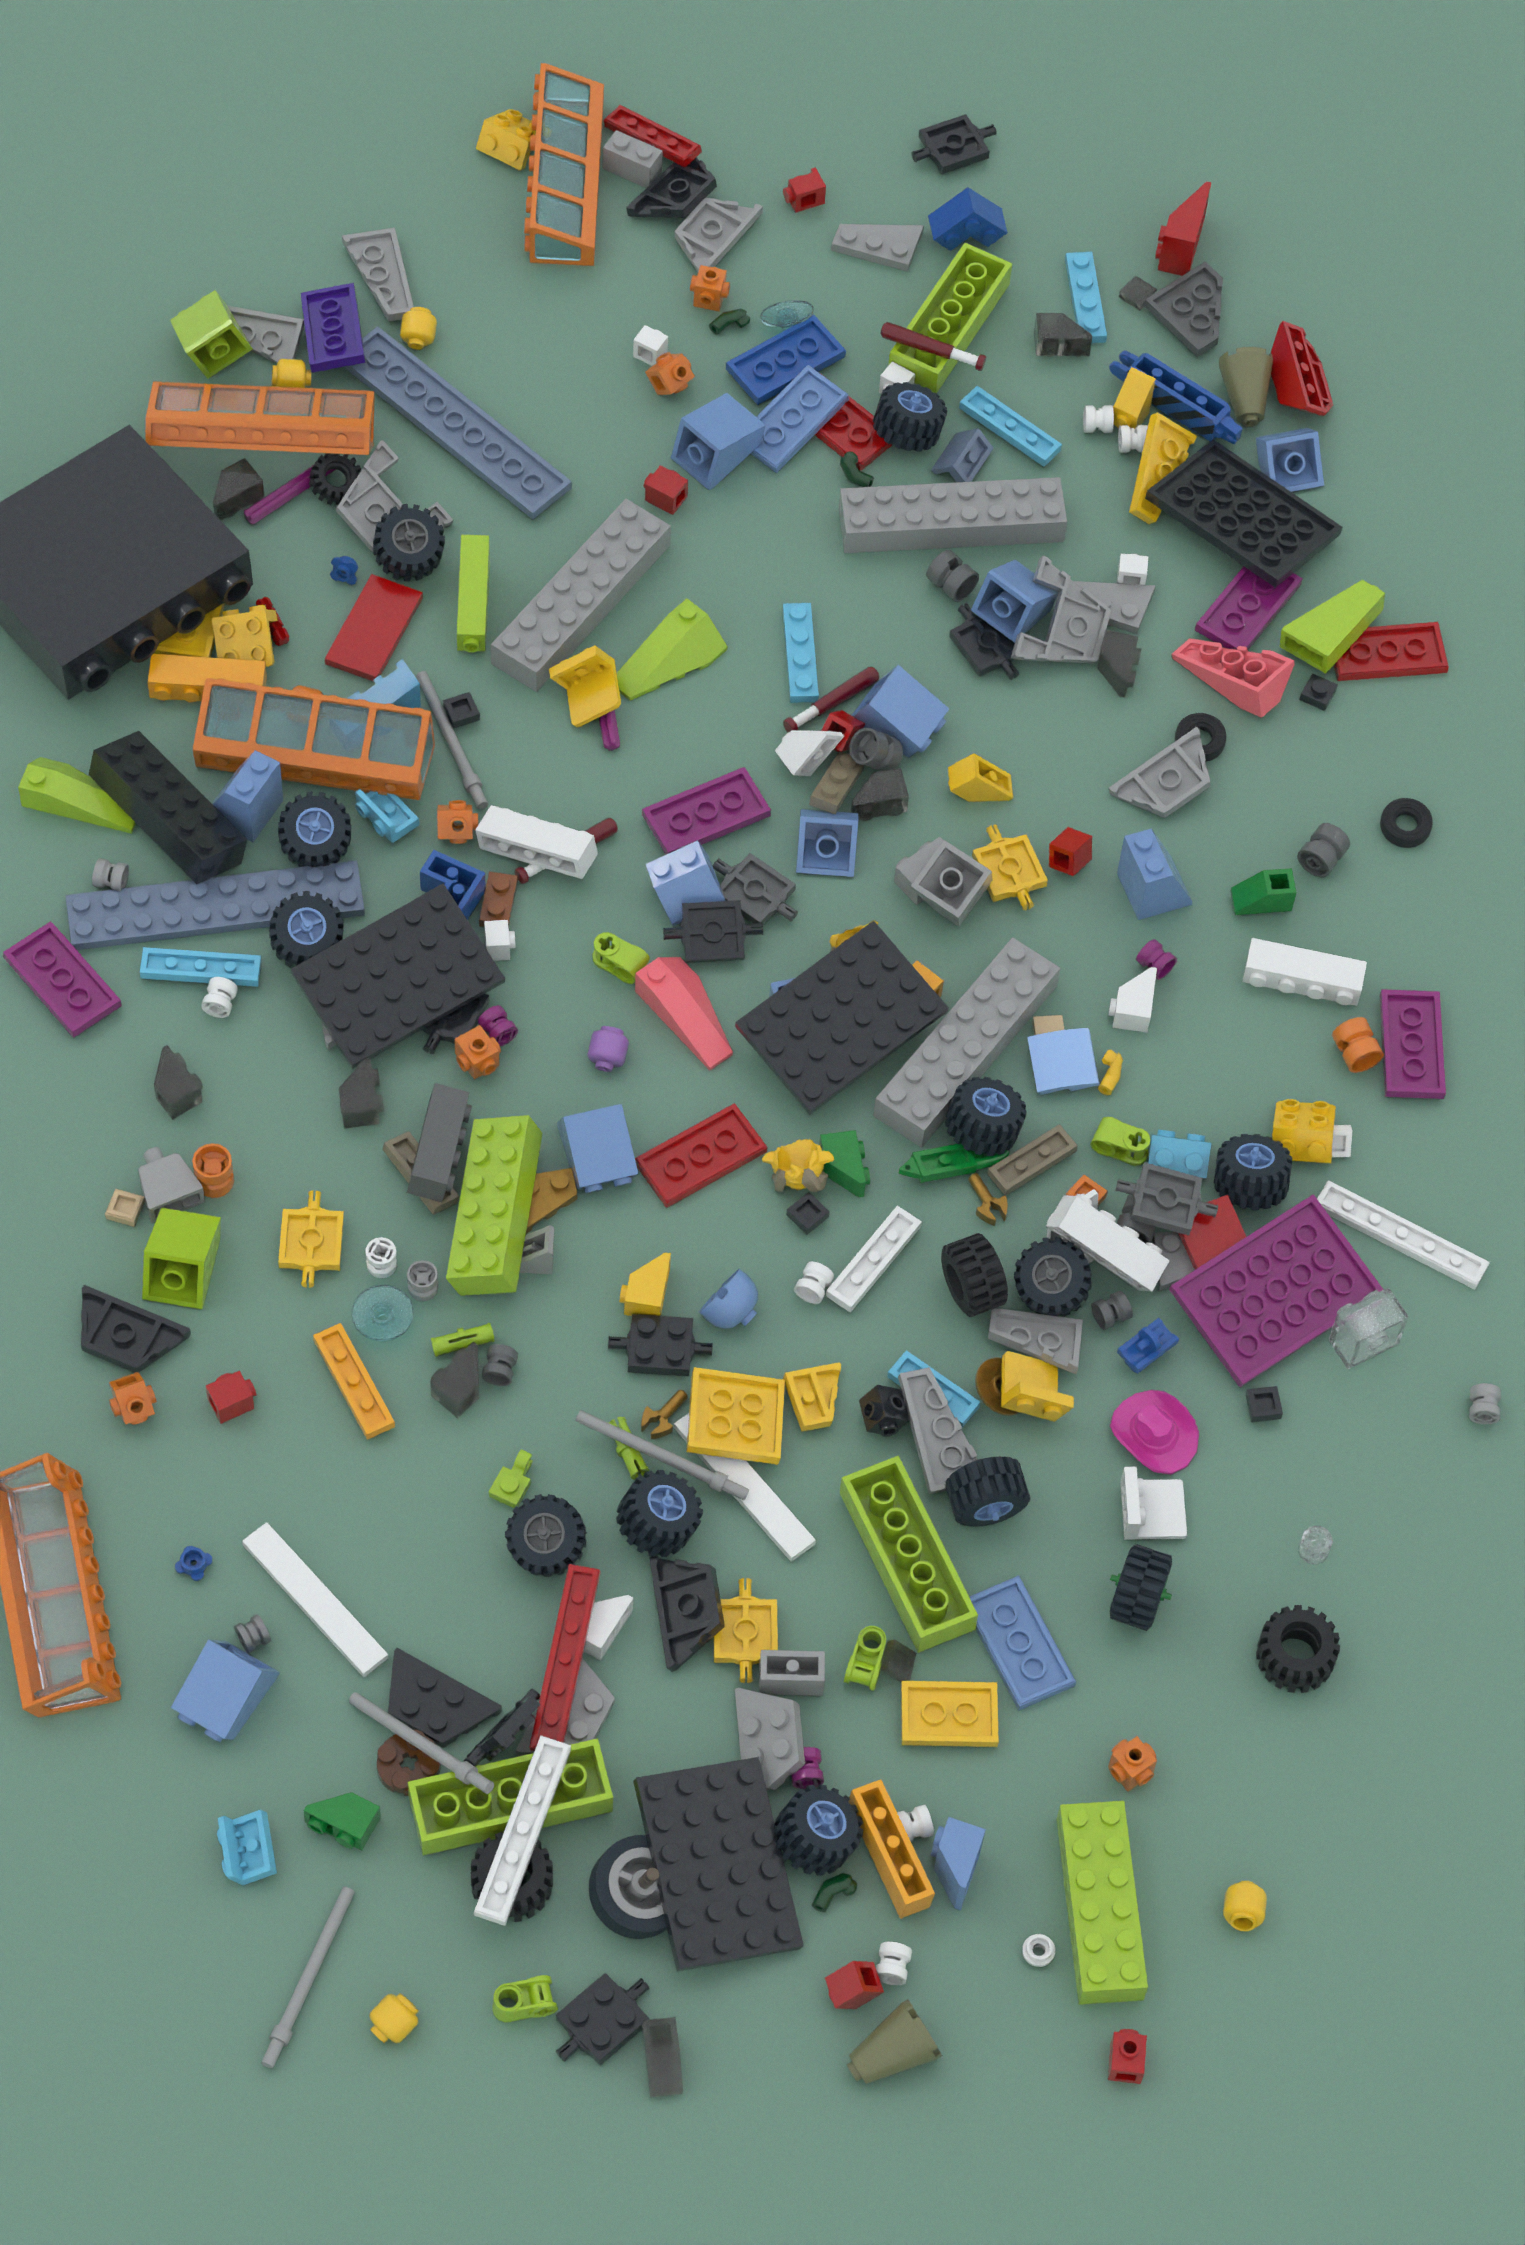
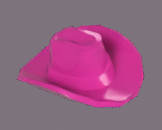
M1152 1389L1135 1393L1124 1400L1113 1412L1110 1427L1114 1436L1139 1462L1153 1472L1172 1475L1186 1468L1197 1453L1199 1430L1195 1419L1177 1398L1165 1391Z

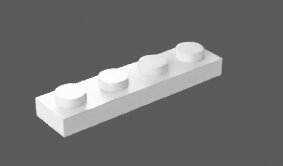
M896 1206L827 1289L826 1297L851 1313L918 1232L922 1221Z

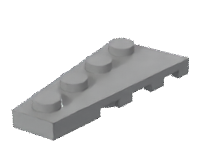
M395 228L342 235L344 247L388 322L402 320L403 314L410 311V308L414 307Z
M930 1367L900 1373L898 1379L928 1494L946 1491L945 1481L964 1465L978 1460L977 1454L962 1432V1426L957 1417L955 1418L950 1410L948 1400Z

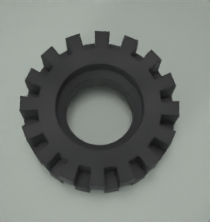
M325 453L324 456L321 455L310 472L309 478L311 479L309 484L310 487L314 486L312 490L314 495L320 494L318 498L320 501L326 498L328 499L327 504L332 505L333 501H336V505H339L361 471L360 465L355 466L357 460L354 457L349 460V454L341 456L340 454ZM331 469L341 471L345 475L346 483L340 487L330 485L325 477L326 472Z

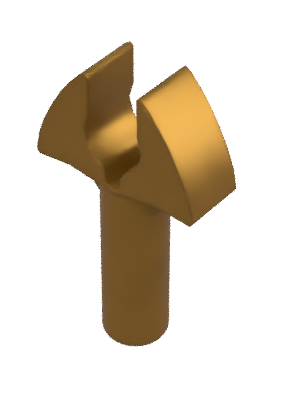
M974 1173L970 1175L968 1181L983 1203L982 1206L977 1207L976 1215L984 1222L995 1226L996 1218L990 1212V1207H992V1209L1000 1212L1002 1219L1005 1221L1008 1208L1006 1195L1000 1198L992 1197L979 1174Z
M678 1390L657 1411H653L646 1406L642 1416L641 1431L643 1432L650 1423L659 1421V1426L651 1432V1439L661 1438L673 1432V1425L668 1423V1419L687 1400V1393L683 1390Z

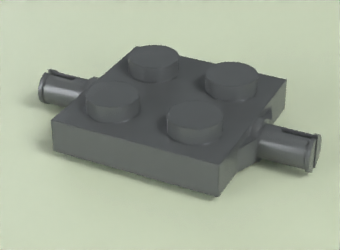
M751 853L741 863L733 867L720 858L714 862L713 869L725 876L724 881L720 884L725 900H741V914L751 923L762 922L764 925L776 913H780L789 921H793V918H796L798 911L785 903L795 891L796 884Z
M1144 1162L1140 1177L1136 1183L1121 1179L1117 1181L1115 1191L1133 1195L1134 1205L1130 1218L1133 1221L1189 1235L1193 1220L1198 1213L1215 1218L1218 1211V1205L1201 1201L1200 1188L1203 1179L1201 1177Z

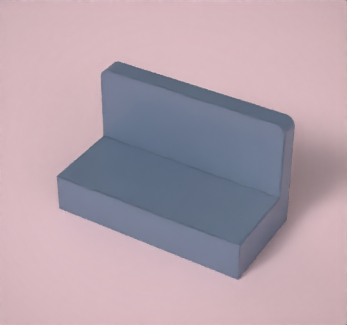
M979 428L958 432L953 436L931 470L934 474L949 472L956 482H971L994 447Z

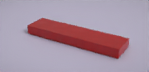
M619 105L603 120L604 127L614 132L616 130L663 150V157L683 167H686L702 153L701 145L622 105Z

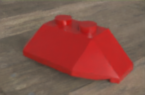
M1282 321L1279 324L1271 349L1273 356L1271 377L1275 385L1277 399L1284 406L1324 416L1332 408L1333 401L1322 362L1312 344L1305 338L1307 334L1304 329Z

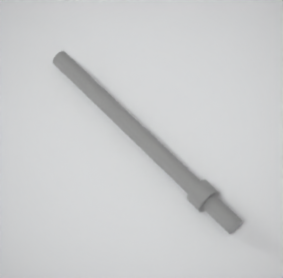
M421 671L416 677L464 778L462 783L467 793L472 795L477 808L484 809L488 806V802L481 788L483 785L477 774H474L427 672Z
M582 1410L579 1411L576 1417V1422L710 1484L709 1488L721 1493L723 1490L742 1500H745L748 1495V1488L729 1480L726 1474L719 1471L714 1473Z
M357 1692L350 1696L349 1703L454 1772L455 1777L466 1785L472 1784L486 1794L493 1790L494 1783L479 1774L478 1769L469 1762H461Z
M342 1888L279 2025H275L269 2039L271 2042L261 2062L267 2068L273 2069L283 2046L286 2047L293 2035L291 2031L293 2024L355 1893L351 1888Z

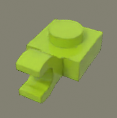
M521 1449L512 1469L502 1467L488 1492L489 1497L512 1508L519 1506L531 1485V1479L525 1476L533 1462L531 1460V1453Z

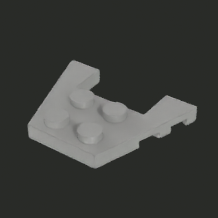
M383 440L378 443L375 451L367 460L362 471L336 508V512L371 552H373V541L378 521L381 522V517L385 512L389 514L390 509L395 506L398 510H401L402 505L401 501L379 478L380 475L398 463L399 459ZM438 502L428 508L431 511L430 517L436 515L439 519L438 525H442L443 528L452 525L453 519Z
M1042 556L1039 558L1033 582L1059 592L1045 641H1042L1025 633H1019L1016 637L1011 658L1014 660L1093 664L1098 661L1112 610L1087 589H1082L1070 579L1071 576L1065 571H1060L1053 566L1049 558Z

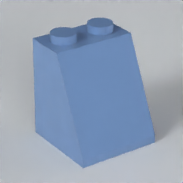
M725 393L681 418L671 459L704 487L711 490L760 445L765 424L728 393Z
M1013 560L988 572L971 611L1015 643L1019 633L1026 634L1051 611L1059 592L1033 582L1035 573L1017 560Z
M897 665L872 686L851 716L864 722V728H871L896 737L902 745L903 755L909 758L917 751L922 753L932 742L929 738L932 732L936 734L946 723L943 717L949 708L902 667Z
M255 750L235 771L212 803L251 842L255 841L283 802L280 762Z
M1148 829L1124 836L1117 875L1138 920L1192 905L1191 897L1171 855L1154 831Z
M622 1104L565 1116L557 1122L577 1190L584 1188L585 1193L602 1190V1184L614 1182L615 1187L632 1183L631 1177L638 1175Z
M208 1639L171 1708L179 1712L177 1717L191 1726H195L198 1723L206 1728L204 1733L210 1738L219 1742L222 1739L234 1740L280 1672L227 1641Z

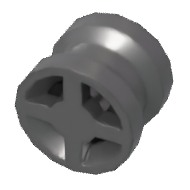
M258 1614L252 1616L249 1622L245 1624L239 1623L234 1626L236 1635L248 1654L253 1652L257 1645H266L271 1642L269 1632Z

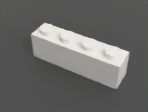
M491 805L475 830L479 848L580 879H583L598 855L594 835L586 831L564 827L559 823H551L534 816L516 813L507 808Z
M1252 938L1242 982L1250 983L1255 987L1278 989L1284 993L1293 992L1307 995L1312 999H1326L1336 1001L1341 1005L1357 1006L1362 991L1367 962Z
M1081 1194L1076 1196L1064 1195L1046 1227L1066 1241L1069 1240L1074 1243L1076 1248H1080L1082 1252L1137 1290L1152 1292L1170 1261L1161 1255L1162 1250L1152 1243L1146 1242L1145 1244L1138 1239L1139 1234L1135 1230L1127 1226H1123V1228L1115 1223L1116 1218L1112 1214L1104 1210H1096L1092 1207L1093 1202L1089 1198Z

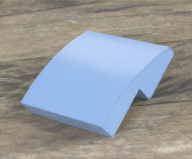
M1089 1028L1060 1030L1027 1037L1036 1089L1039 1095L1069 1089L1072 1092L1100 1085Z

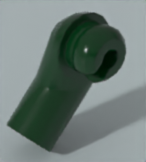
M741 308L726 311L709 324V328L714 334L718 335L734 322L737 323L739 328L746 326L750 323V317L746 314L747 311Z
M851 451L846 452L840 460V466L846 478L859 486L871 487L874 477L858 470L856 466L858 456Z
M841 1873L825 1880L812 1902V1907L820 1912H826L834 1895L841 1892L846 1896L854 1894L857 1890V1882L852 1879L851 1875Z

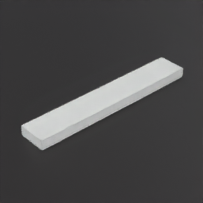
M1329 1180L1317 1198L1329 1216L1474 1290L1489 1266L1490 1262Z
M689 1413L674 1423V1429L686 1443ZM697 1454L712 1472L719 1471L726 1474L729 1480L749 1489L745 1500L735 1496L734 1498L790 1562L816 1544L815 1538L746 1460Z
M267 1522L242 1541L246 1550L363 1678L388 1659L387 1652Z
M540 1736L475 1907L474 1916L504 1926L506 1925L571 1752V1745Z

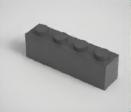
M437 1083L434 1084L406 1193L442 1202L445 1191L451 1192L455 1180V1174L450 1173L451 1168L457 1169L461 1151L456 1150L457 1145L462 1146L467 1128L461 1127L462 1122L468 1123L472 1105L467 1104L470 1092Z

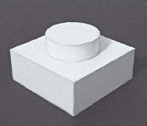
M1334 1125L1332 1157L1351 1156L1353 1131L1351 1125Z

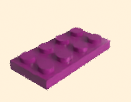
M1243 566L1196 623L1195 631L1213 642L1221 643L1224 648L1237 649L1238 646H1244L1249 650L1298 590L1303 578L1293 573L1275 588Z
M742 767L642 809V816L665 855L697 840L702 845L770 817L771 809L746 768Z
M51 921L3 952L6 962L73 1038L122 1006L120 998Z
M1381 989L1380 1011L1382 1049L1384 1053L1385 1097L1444 1099L1446 1085L1440 991Z

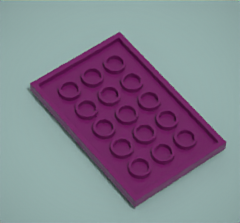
M1314 1194L1172 1284L1169 1288L1172 1295L1240 1388L1385 1292Z

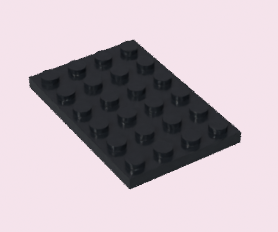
M1214 439L1148 489L1145 497L1149 502L1275 588L1340 536L1343 528Z
M444 883L291 969L292 976L352 1069L505 983V977Z
M873 920L736 1021L735 1027L807 1113L811 1115L946 1014L949 1008Z
M759 1757L636 1777L633 1780L652 1866L659 1871L657 1885L677 1972L798 1950L804 1946L783 1857L781 1856V1848L778 1849L776 1844L778 1836L775 1835L776 1827Z

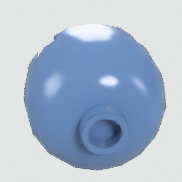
M738 1269L708 1299L699 1312L715 1327L728 1329L735 1327L739 1323L746 1326L757 1314L753 1310L758 1301L756 1285L745 1272Z

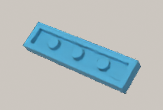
M1066 253L1065 264L1079 344L1105 343L1107 332L1093 253Z
M976 386L960 401L959 409L1043 467L1061 451L1062 444L979 386Z
M811 603L783 604V623L790 703L815 702L819 698Z
M143 947L140 979L209 983L211 978L222 977L231 980L236 985L258 987L262 960L261 955Z

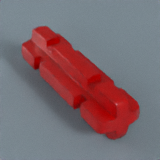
M263 597L256 601V606L266 605V609L275 610L268 597ZM276 611L277 621L269 623L270 634L273 635L274 643L277 646H282L289 642V634L286 628L283 627L284 624Z

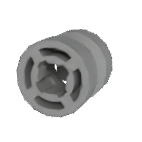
M98 858L93 871L92 885L99 888L108 886L112 890L121 891V888H125L127 884L129 865L121 862L112 864L107 859Z
M424 1260L411 1264L407 1272L408 1292L411 1297L417 1301H428L434 1298L438 1291L437 1268L431 1262Z
M1482 1383L1470 1388V1400L1473 1402L1469 1409L1471 1421L1486 1425L1500 1420L1501 1410L1497 1405L1501 1399V1390L1498 1386Z

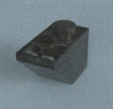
M1036 313L1034 326L1036 356H1090L1091 333L1064 313Z
M245 458L221 470L213 499L214 514L220 520L232 517L237 511L255 504L264 497L263 479Z
M1105 630L1097 668L1119 697L1125 698L1127 687L1133 688L1137 671H1133L1132 666L1133 664H1139L1142 649L1137 648L1138 636Z
M901 768L873 772L853 798L850 813H858V820L867 821L874 817L897 816L907 812L909 794Z
M166 1045L161 1051L154 1089L156 1100L173 1120L203 1102L201 1093L203 1084L195 1073L190 1074L188 1072L185 1060L180 1053L176 1052L174 1054L170 1047Z
M364 1058L339 1087L344 1129L379 1124V1112H384L382 1094L376 1095L375 1087L380 1086L378 1068L372 1069L370 1058Z
M472 1342L467 1348L463 1347L458 1350L452 1362L445 1369H438L430 1380L431 1396L456 1418H459L479 1399L478 1345L475 1342Z
M670 2017L642 2021V2041L650 2098L683 2094L676 2018Z

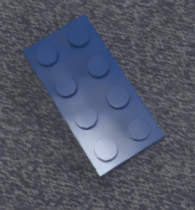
M812 315L726 362V370L752 400L759 405L779 394L807 365L819 372L843 359L846 355V350L818 318Z

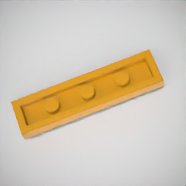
M339 1323L314 1334L313 1341L366 1439L368 1440L395 1428L394 1419L342 1324Z

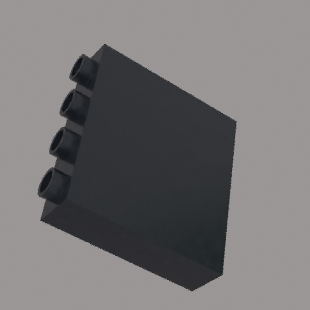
M130 424L0 502V625L68 700L84 690L93 692L100 689L108 682L112 672L130 661L140 663L147 660L154 654L159 643L177 632L181 634L192 632L202 623L207 613L223 603L234 605L246 597L253 585L249 550Z

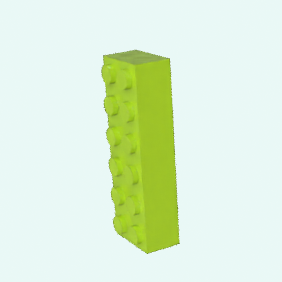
M964 243L907 326V329L953 345L955 349L965 351L1010 285L1012 263L968 243ZM899 343L894 345L889 355V365L893 361L915 373L914 384H919L924 388L927 387L936 394L959 361L952 358L949 360Z
M529 1115L474 1119L446 1274V1279L460 1296L512 1293L517 1290L543 1134Z
M899 1455L842 1477L840 1495L917 1652H922L974 1631L978 1614Z
M598 1738L571 1744V1752L542 1828L613 1812V1794ZM534 1753L476 1766L479 1774L494 1783V1788L489 1794L484 1793L472 1784L466 1785L455 1777L454 1772L409 1781L408 1795L422 1855L480 1843L487 1838L493 1840L495 1839V1834L504 1833Z
M1109 1801L1062 1804L1059 1807L1056 1820L1078 2004L1142 2001L1148 1989L1125 1802Z

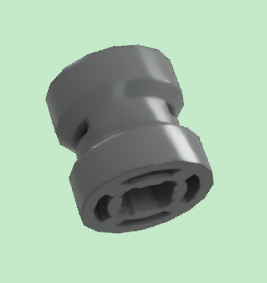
M1122 1291L1111 1294L1107 1300L1100 1299L1091 1304L1093 1316L1103 1330L1113 1327L1117 1321L1124 1322L1133 1317L1130 1302Z
M491 1345L486 1355L488 1364L483 1367L482 1378L493 1385H510L513 1378L512 1367L516 1365L518 1352L506 1345Z

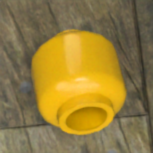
M410 308V311L405 312L402 317L401 339L411 349H423L424 346L434 342L437 319L427 308Z
M280 359L277 365H272L271 385L275 387L298 388L311 386V370H306V364L303 360Z
M1241 1881L1228 1887L1225 1892L1223 1908L1225 1920L1239 1931H1251L1260 1926L1265 1920L1267 1895L1265 1891L1251 1881Z
M399 1993L397 1996L388 1994L370 2012L369 2017L374 2024L370 2030L383 2043L388 2039L394 2043H400L417 2026L419 2019L416 2014L419 2010L402 1993Z

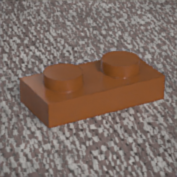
M489 871L479 918L480 927H484V921L508 920L509 928L518 884V875Z

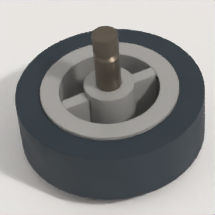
M646 1835L629 1836L614 1843L597 1860L589 1879V1897L598 1918L613 1932L632 1939L654 1937L667 1930L657 1885L659 1871L652 1866Z

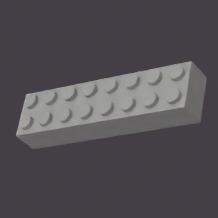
M1060 477L840 488L839 516L844 553L1064 542L1067 517Z
M625 499L491 644V664L537 692L550 678L549 668L567 659L670 546L671 525Z
M1012 937L875 1098L873 1116L922 1148L946 1120V1114L956 1088L967 1079L971 1081L973 1077H982L1057 987L1061 968Z

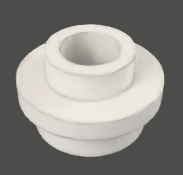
M1034 1934L1025 1940L1022 1954L1030 1965L1043 1967L1053 1960L1055 1945L1049 1937L1043 1934ZM1040 1947L1044 1950V1954L1037 1956L1033 1953V1949Z

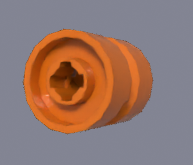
M1356 1017L1343 1022L1332 1033L1338 1049L1343 1052L1342 1057L1348 1069L1353 1073L1363 1072L1374 1067L1384 1056L1376 1038H1372L1373 1032L1366 1018Z
M215 1143L205 1144L198 1148L193 1155L192 1163L194 1175L203 1187L204 1196L217 1198L226 1195L234 1184L230 1152L224 1146Z

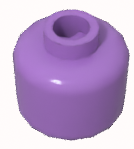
M601 1026L600 1030L593 1032L587 1057L596 1064V1069L612 1072L613 1068L623 1066L629 1046V1040L623 1035V1030L611 1026Z

